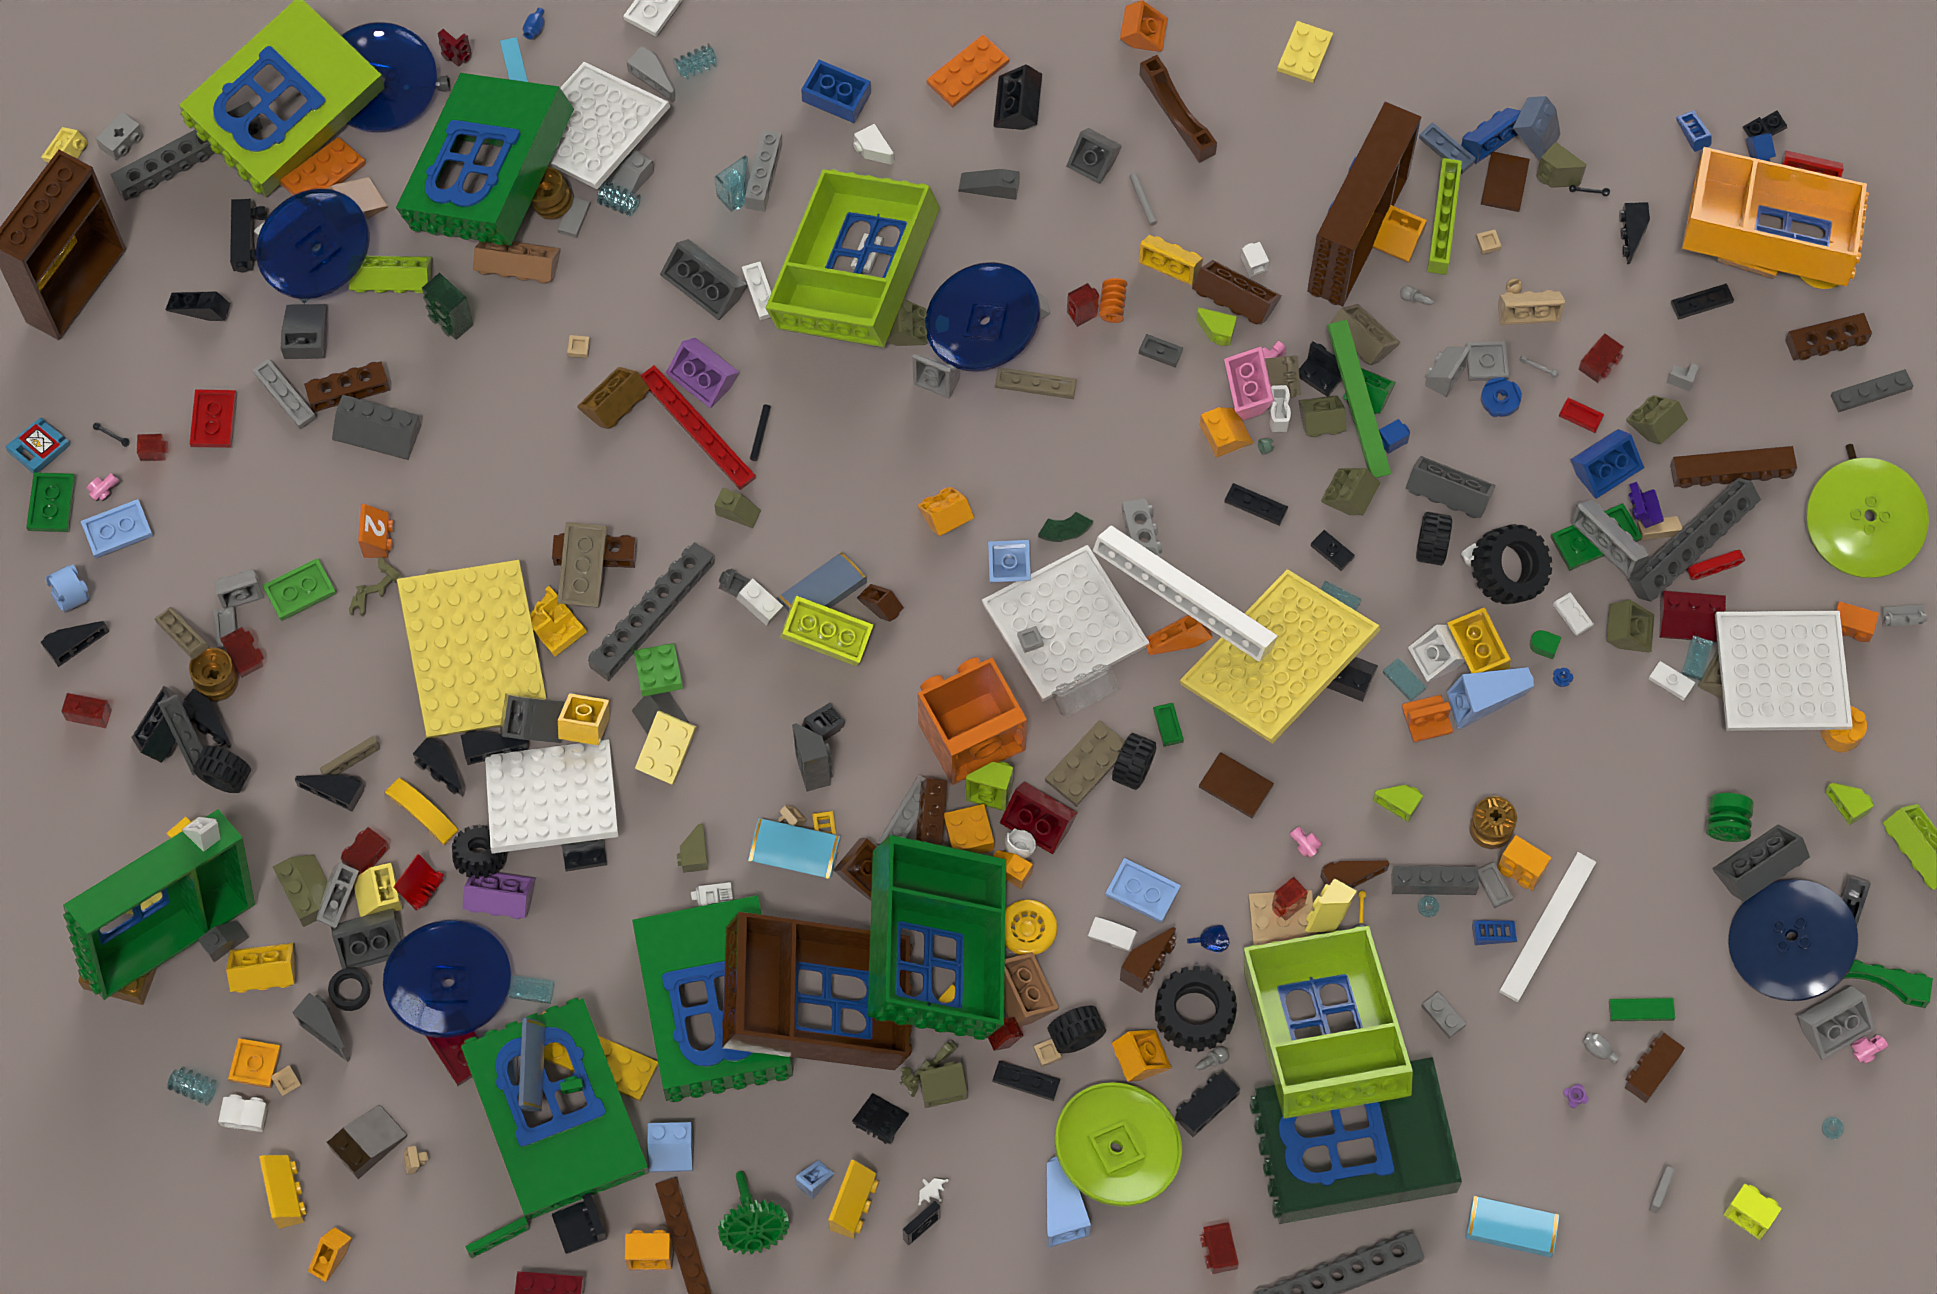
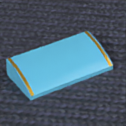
M758 818L748 861L830 879L833 875L840 836Z
M1473 1196L1466 1239L1552 1257L1555 1249L1559 1215Z

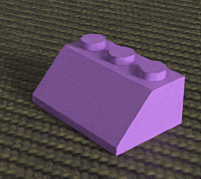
M694 337L682 341L666 374L709 408H712L732 387L739 371Z
M496 872L495 875L489 873L488 878H484L483 875H480V879H475V875L468 878L464 886V910H469L473 913H490L493 916L505 915L513 919L526 917L535 884L534 877Z

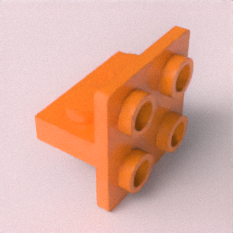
M1441 695L1402 705L1413 742L1452 734L1453 728L1449 719L1451 708L1449 702L1444 703Z

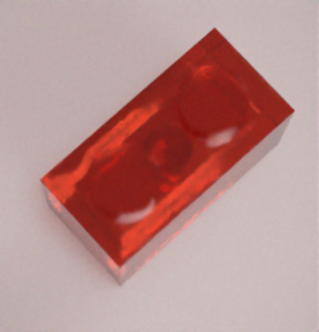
M1089 283L1073 290L1067 296V313L1077 327L1097 317L1099 294L1095 288H1091Z
M1604 333L1581 360L1578 370L1597 383L1602 378L1606 379L1612 370L1613 364L1618 365L1622 360L1624 346Z
M243 627L220 638L241 678L263 667L261 660L264 657L259 648L255 649L252 642H254V639L249 630L245 632Z
M71 693L66 694L61 710L66 721L101 728L107 727L112 711L107 700Z
M367 827L364 831L362 830L357 834L355 842L351 846H347L343 850L340 859L343 864L358 870V875H360L370 867H374L390 847L384 838Z
M1293 877L1275 891L1272 902L1273 912L1279 918L1282 917L1285 921L1305 906L1308 895L1307 890Z
M1229 1222L1203 1227L1199 1238L1202 1248L1206 1247L1207 1255L1204 1256L1206 1268H1210L1212 1274L1238 1269L1239 1263Z

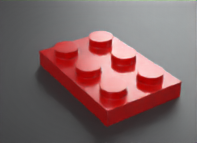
M195 389L189 443L191 447L231 448L236 402L235 390Z

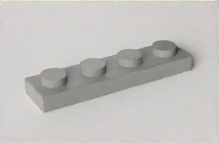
M269 359L252 370L254 375L299 429L316 418L313 411Z
M921 775L917 776L876 844L877 846L889 835L906 838L918 818L921 783L926 778Z

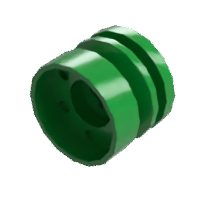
M1736 793L1712 795L1709 799L1708 813L1711 816L1707 819V835L1713 839L1726 842H1741L1750 839V828L1752 827L1750 819L1753 816V800Z

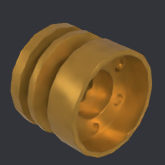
M547 167L531 201V205L540 217L555 219L568 212L572 206L573 195L559 171L552 167Z
M209 647L195 659L190 660L189 673L196 691L214 702L225 700L233 694L237 687L238 679L231 658L225 651Z
M1491 796L1481 800L1475 807L1469 825L1470 835L1475 843L1487 849H1499L1506 845L1516 827L1518 819L1516 809L1512 803L1502 797Z

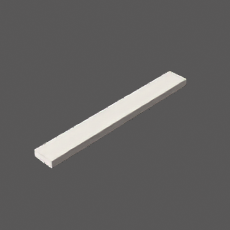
M1577 852L1499 993L1519 1002L1593 870L1596 861Z

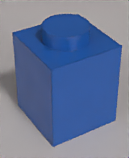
M1771 133L1746 138L1751 158L1770 162V158L1776 157Z
M1399 419L1379 429L1384 450L1387 454L1408 443L1410 430Z

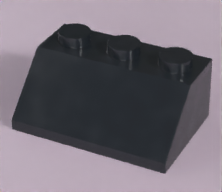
M1025 64L999 76L994 127L1025 130L1037 125L1042 73Z
M1355 657L1326 688L1363 702L1378 665Z
M166 686L162 687L131 737L140 753L161 763L170 755L172 746L176 741L158 705V702L176 695L175 692ZM178 695L191 721L194 709L190 703Z

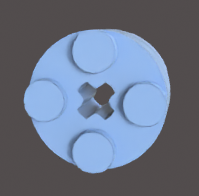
M73 564L45 576L47 585H52L51 594L55 602L64 613L89 600L86 593L88 592L87 586L83 580L79 582L77 578L78 572Z

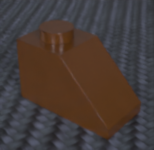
M870 584L857 597L876 616L889 622L896 619L904 609L891 590Z

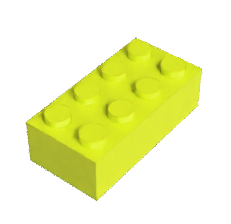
M796 596L791 604L780 638L857 666L861 661L873 624Z

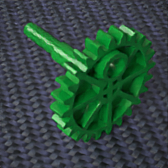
M739 1171L736 1173V1180L740 1192L741 1205H737V1210L730 1209L731 1214H724V1219L720 1220V1226H718L719 1238L722 1241V1245L727 1246L728 1251L733 1249L734 1253H737L741 1250L742 1255L746 1251H750V1254H753L754 1251L758 1250L761 1253L762 1248L769 1250V1245H778L776 1240H783V1235L788 1234L789 1219L785 1209H781L780 1204L774 1205V1201L767 1204L766 1200H763L761 1203H758L757 1200L754 1201L749 1191L745 1173Z

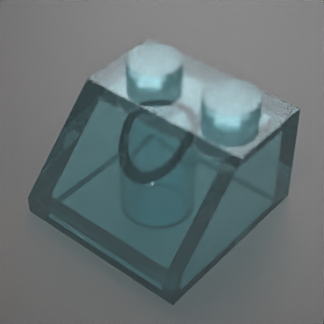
M746 155L715 176L717 197L731 212L745 204V194L750 179L749 163Z

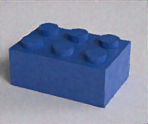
M818 59L801 89L802 102L855 123L871 94V81Z

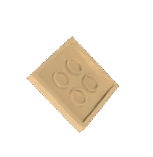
M1312 890L1254 893L1248 895L1253 945H1263L1274 941L1280 942L1316 934V932L1308 933L1305 931L1308 922L1305 920L1310 911H1314V907H1312Z

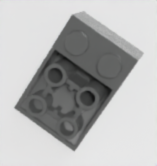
M326 304L286 305L281 330V351L284 359L324 358Z
M505 693L499 734L502 737L561 743V739H558V718L565 702Z

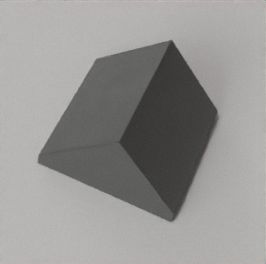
M669 692L644 696L632 709L633 714L647 735L657 711H662L689 723Z

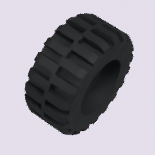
M1510 524L1486 532L1477 541L1476 546L1478 548H1474L1472 556H1474V560H1471V567H1474L1472 575L1478 581L1476 583L1478 588H1482L1484 590L1482 593L1486 597H1491L1492 601L1496 603L1501 602L1506 605L1524 602L1541 594L1545 589L1544 586L1548 585L1550 581L1548 575L1552 574V567H1550L1552 556L1549 557L1548 551L1550 550L1548 545H1544L1543 542L1545 540L1541 535L1537 536V532L1534 529H1528L1527 526L1522 524ZM1507 546L1512 548L1521 560L1522 572L1517 582L1509 579L1502 567V554Z
M1194 966L1193 970L1185 967L1181 968L1180 973L1175 971L1170 974V979L1163 981L1156 997L1155 1021L1158 1022L1157 1027L1159 1031L1164 1032V1038L1168 1042L1170 1040L1174 1042L1173 1046L1177 1048L1184 1046L1186 1047L1185 1051L1189 1052L1192 1051V1048H1197V1052H1203L1205 1047L1213 1049L1216 1047V1043H1222L1226 1039V1035H1229L1232 1031L1237 1012L1236 995L1234 991H1231V984L1228 981L1224 982L1222 980L1223 976L1220 973L1214 975L1212 974V969L1207 967L1205 971L1200 970V966ZM1189 993L1205 995L1216 1007L1215 1016L1210 1022L1203 1025L1188 1024L1176 1013L1178 999Z

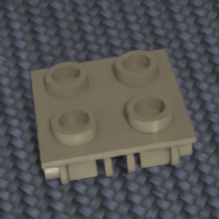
M1298 355L1265 358L1271 387L1286 385L1289 389L1290 397L1301 395Z

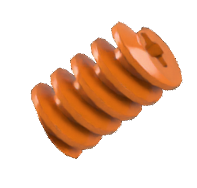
M1110 278L1102 283L1103 289L1101 291L1102 296L1099 317L1109 323H1120L1123 321L1121 315L1124 314L1122 308L1125 307L1123 301L1126 299L1124 295L1127 290L1125 288L1127 286L1126 280Z

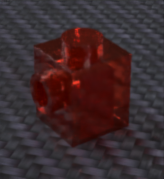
M137 434V454L140 461L165 460V453H168V441L164 440L162 434Z
M1015 1017L1004 1019V1025L987 1038L993 1050L996 1051L1010 1048L1024 1035Z

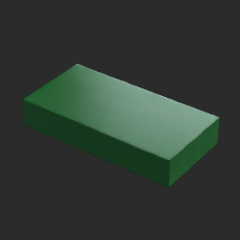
M1174 703L1153 707L1163 747L1183 743L1184 738Z

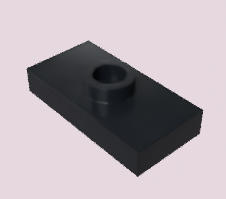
M1323 530L1310 545L1340 571L1355 557L1350 550L1326 530Z

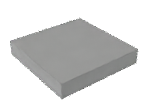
M1506 341L1466 342L1465 346L1470 348L1467 359L1469 381H1489L1497 377H1504L1506 380H1509Z

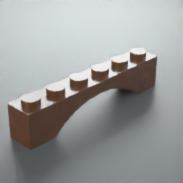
M1158 55L1141 62L1140 77L1198 162L1200 163L1214 156L1217 149L1216 140L1208 128L1203 126L1188 110Z

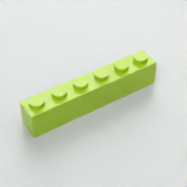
M1442 159L1427 272L1447 275L1462 166L1461 160Z

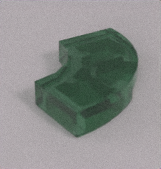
M1075 512L1065 520H1052L1048 518L1038 537L1051 542L1076 539L1091 528L1093 520L1078 512Z

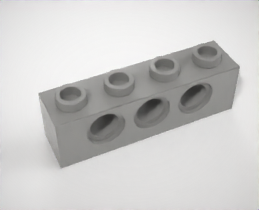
M762 130L745 194L746 209L762 212L766 210L782 148L781 133Z
M1146 498L1122 502V514L1127 536L1160 557L1159 553H1162L1160 541H1156L1155 537L1157 535L1156 523H1152L1151 517H1153L1152 506L1148 505ZM1137 520H1142V521H1144L1145 523H1144V524H1137L1136 521H1137ZM1146 538L1149 541L1144 543L1141 542L1140 539Z

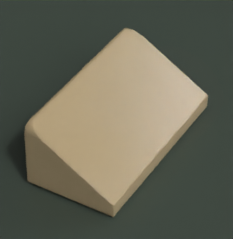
M1677 516L1666 517L1663 522L1645 528L1641 521H1637L1638 530L1643 536L1641 541L1674 537L1682 530Z

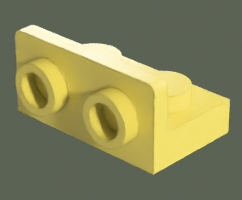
M62 127L41 158L49 163L59 149L78 158L87 146L88 141L78 130Z

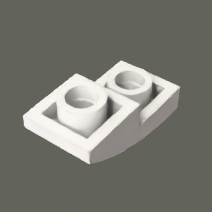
M1095 917L1088 937L1108 943L1112 947L1131 952L1138 932L1120 924Z

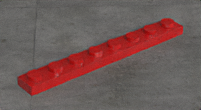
M655 365L640 375L650 388L649 391L739 490L756 479L755 474Z

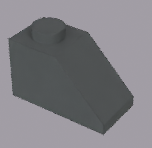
M237 921L213 927L198 938V941L212 961L216 962L230 950L248 939L249 936Z

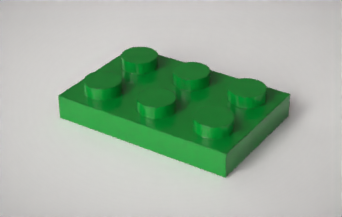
M34 472L26 525L28 531H69L76 478L74 474Z

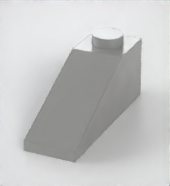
M641 46L627 61L628 72L673 103L675 101L674 89L656 54L652 50H647Z
M338 863L333 867L324 890L316 918L317 921L333 928L337 927L358 875V870L342 863Z

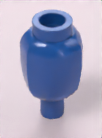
M537 8L535 13H531L523 25V36L529 40L537 37L543 28L544 19L542 16L544 10L542 8Z

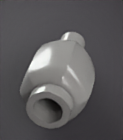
M1589 1032L1582 1040L1586 1050L1595 1057L1609 1059L1614 1064L1619 1059V1056L1613 1052L1611 1044L1599 1034Z

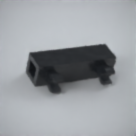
M251 198L231 199L230 263L233 271L242 273L253 270V261H267L265 248H256L254 250V219L267 220V211H265V206L254 208Z

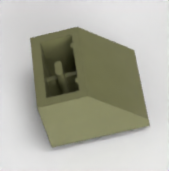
M903 299L887 342L895 346L928 344L926 308Z
M1656 395L1647 398L1646 402L1638 409H1635L1626 419L1627 423L1647 441L1662 444L1688 420L1679 401Z
M1338 468L1321 502L1347 515L1363 516L1380 482L1367 468Z
M948 1062L943 1065L944 1067L935 1068L930 1066L919 1072V1084L925 1108L967 1099V1089L961 1063Z

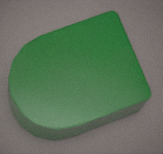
M1544 630L1536 631L1531 637L1530 648L1536 654L1554 659L1561 637Z

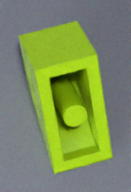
M1198 307L1196 320L1209 340L1220 346H1230L1237 316Z
M1831 783L1825 790L1826 795L1849 825L1869 814L1874 807L1871 797L1865 794L1862 789Z
M1401 785L1377 790L1373 801L1409 822L1421 804L1423 795L1415 787Z

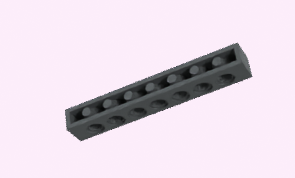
M248 101L227 113L234 118H241L248 114L253 107ZM259 116L255 117L249 124L248 131L250 135L256 134L263 128ZM193 130L110 175L118 191L126 201L135 198L139 193L147 189L154 188L156 184L164 180L171 179L173 175L188 170L192 165L205 161L209 156L215 154L210 148L211 144L208 142L203 145L205 142L197 136V131Z
M1737 478L1628 579L1639 599L1650 602L1656 599L1666 587L1670 586L1680 574H1683L1693 562L1697 561L1707 549L1711 548L1721 536L1725 535L1735 523H1738L1748 511L1755 507L1761 498L1752 481Z
M694 542L683 550L682 556L678 561L675 560L668 568L669 571L656 580L655 586L644 593L638 605L635 604L630 609L629 615L617 623L612 634L606 635L602 645L590 653L588 657L590 668L608 682L634 654V650H637L714 565L713 555ZM688 564L695 565L693 568L690 569L685 568V566ZM674 579H681L679 583L672 582ZM662 593L668 594V596L665 598L659 597V595ZM648 608H654V609H655V610H654L653 612H651V613L646 612V609H648ZM634 623H641V624H642V625L639 626V627H633V626H632ZM620 638H628L626 642H619ZM609 652L615 653L612 657L605 656Z
M1406 1232L1396 1236V1240L1392 1242L1382 1241L1376 1244L1374 1249L1369 1251L1367 1248L1361 1249L1355 1253L1356 1256L1351 1258L1347 1256L1341 1257L1333 1265L1323 1264L1315 1268V1272L1310 1274L1307 1272L1300 1273L1295 1276V1280L1290 1282L1282 1280L1276 1283L1274 1288L1269 1290L1262 1288L1257 1290L1255 1294H1292L1291 1290L1294 1288L1300 1289L1303 1294H1342L1421 1263L1425 1256L1415 1234L1408 1235ZM1392 1250H1401L1403 1256L1399 1258L1395 1257L1392 1254ZM1372 1258H1381L1383 1264L1375 1265L1372 1262ZM1360 1265L1363 1272L1355 1273L1352 1270V1266ZM1335 1272L1340 1273L1343 1280L1335 1281L1331 1274ZM1318 1280L1322 1283L1323 1287L1315 1289L1311 1282Z

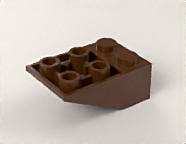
M1172 927L1133 949L1121 967L1120 981L1142 993L1144 988L1148 989L1154 980L1155 971L1159 972L1163 967L1166 954L1170 955L1176 946V928Z

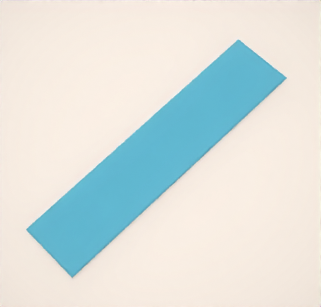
M517 37L501 40L500 44L509 79L528 82Z

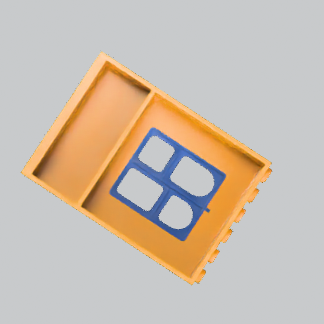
M1704 147L1694 179L1682 249L1848 286L1849 280L1854 279L1856 268L1854 267L1856 264H1859L1861 258L1860 251L1863 244L1862 237L1866 220V203L1869 192H1866L1867 184ZM1768 214L1782 218V230L1759 225L1760 215ZM1798 221L1818 226L1824 230L1825 237L1818 239L1790 232L1791 222Z

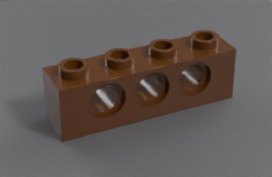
M1860 313L1789 331L1785 341L1793 361L1799 359L1807 360L1811 356H1823L1831 351H1843L1855 345L1863 346L1868 343L1872 331L1865 314Z
M382 361L371 362L363 367L350 368L342 373H332L328 377L312 379L304 383L313 413L338 406L342 395L363 399L390 391ZM365 378H370L368 381H362ZM347 383L351 384L348 387H343ZM326 389H331L330 392L324 393Z
M565 533L554 535L552 560L554 566H561ZM606 535L603 567L635 568L637 547L635 537L629 535L611 537ZM613 548L619 549L617 552H611L610 550Z
M926 778L921 783L916 832L917 841L942 845L947 781Z

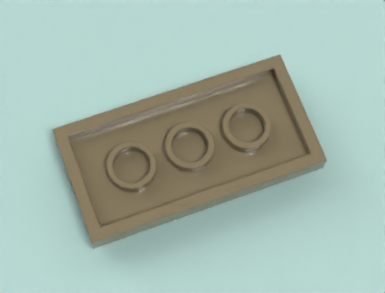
M566 522L558 604L599 608L607 526Z
M1099 720L1045 778V782L1077 807L1115 766L1125 740Z

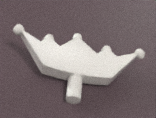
M934 1178L930 1183L923 1179L922 1182L925 1184V1187L920 1190L918 1205L920 1206L924 1199L930 1203V1197L941 1202L942 1199H940L938 1189L944 1191L942 1184L948 1182V1179Z

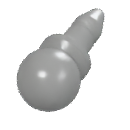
M1410 285L1404 286L1400 291V296L1405 301H1411L1412 303L1418 301L1431 305L1434 303L1433 300L1420 294L1418 289H1414Z
M1216 1047L1213 1052L1208 1053L1206 1059L1198 1063L1195 1069L1203 1070L1211 1065L1217 1066L1225 1063L1229 1058L1228 1050L1225 1047Z

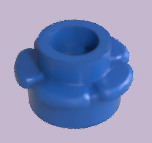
M1558 668L1553 673V681L1559 687H1566L1573 681V674L1570 673L1568 668Z

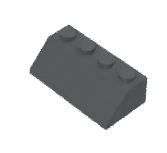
M689 239L676 242L660 273L663 278L718 320L740 300L748 285Z
M342 395L335 414L332 440L409 460L422 425L417 414Z
M1420 456L1412 469L1405 489L1410 490L1409 492L1413 495L1428 497L1431 502L1446 504L1449 509L1466 512L1469 517L1481 518L1496 485Z
M797 723L792 724L795 755L806 792L830 786L833 769L829 744L824 743L822 736Z
M1778 824L1715 866L1713 871L1733 896L1745 902L1777 879L1785 876L1795 867L1800 866L1810 858L1803 837Z

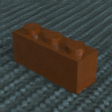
M1663 1033L1660 1039L1657 1036L1654 1038L1649 1046L1652 1050L1648 1055L1644 1053L1637 1062L1640 1065L1636 1071L1632 1069L1625 1079L1628 1081L1625 1089L1645 1103H1647L1685 1049V1047L1665 1033Z

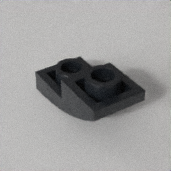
M1778 110L1762 119L1758 117L1744 125L1743 129L1748 137L1771 133L1773 136L1787 129V124Z

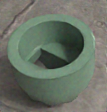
M1261 438L1258 440V448L1262 455L1273 451L1272 439Z

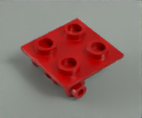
M417 854L393 888L417 911V909L420 910L421 907H425L427 901L433 896L430 891L436 892L434 887L438 888L441 882L444 881V875L439 871L436 872Z

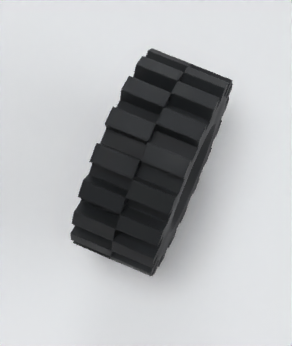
M473 825V829L466 827L464 833L462 831L458 832V837L455 836L452 843L454 867L456 870L459 869V873L462 875L466 872V877L471 878L472 875H475V879H480V875H483L484 878H488L489 873L495 875L496 869L500 871L502 864L505 863V852H491L490 829L488 830L485 825H482V828H478V825ZM475 848L486 849L482 853H474L471 850Z

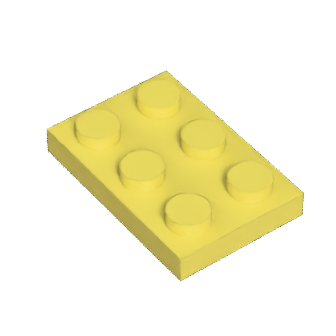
M1297 21L1277 71L1314 83L1332 40L1333 33Z
M657 711L635 769L671 785L675 784L697 727L662 711Z

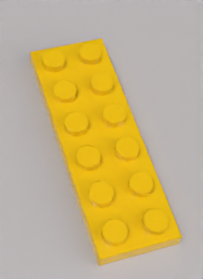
M598 1036L619 1093L641 1102L659 1066L658 1061ZM554 1042L544 1047V1060L575 1073L569 1054L562 1044Z

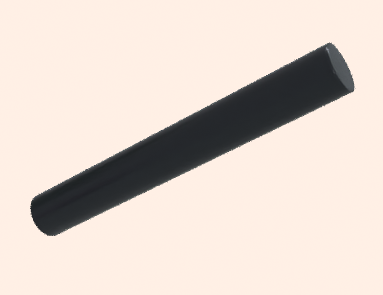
M764 404L750 455V460L752 461L758 460L771 409V406Z

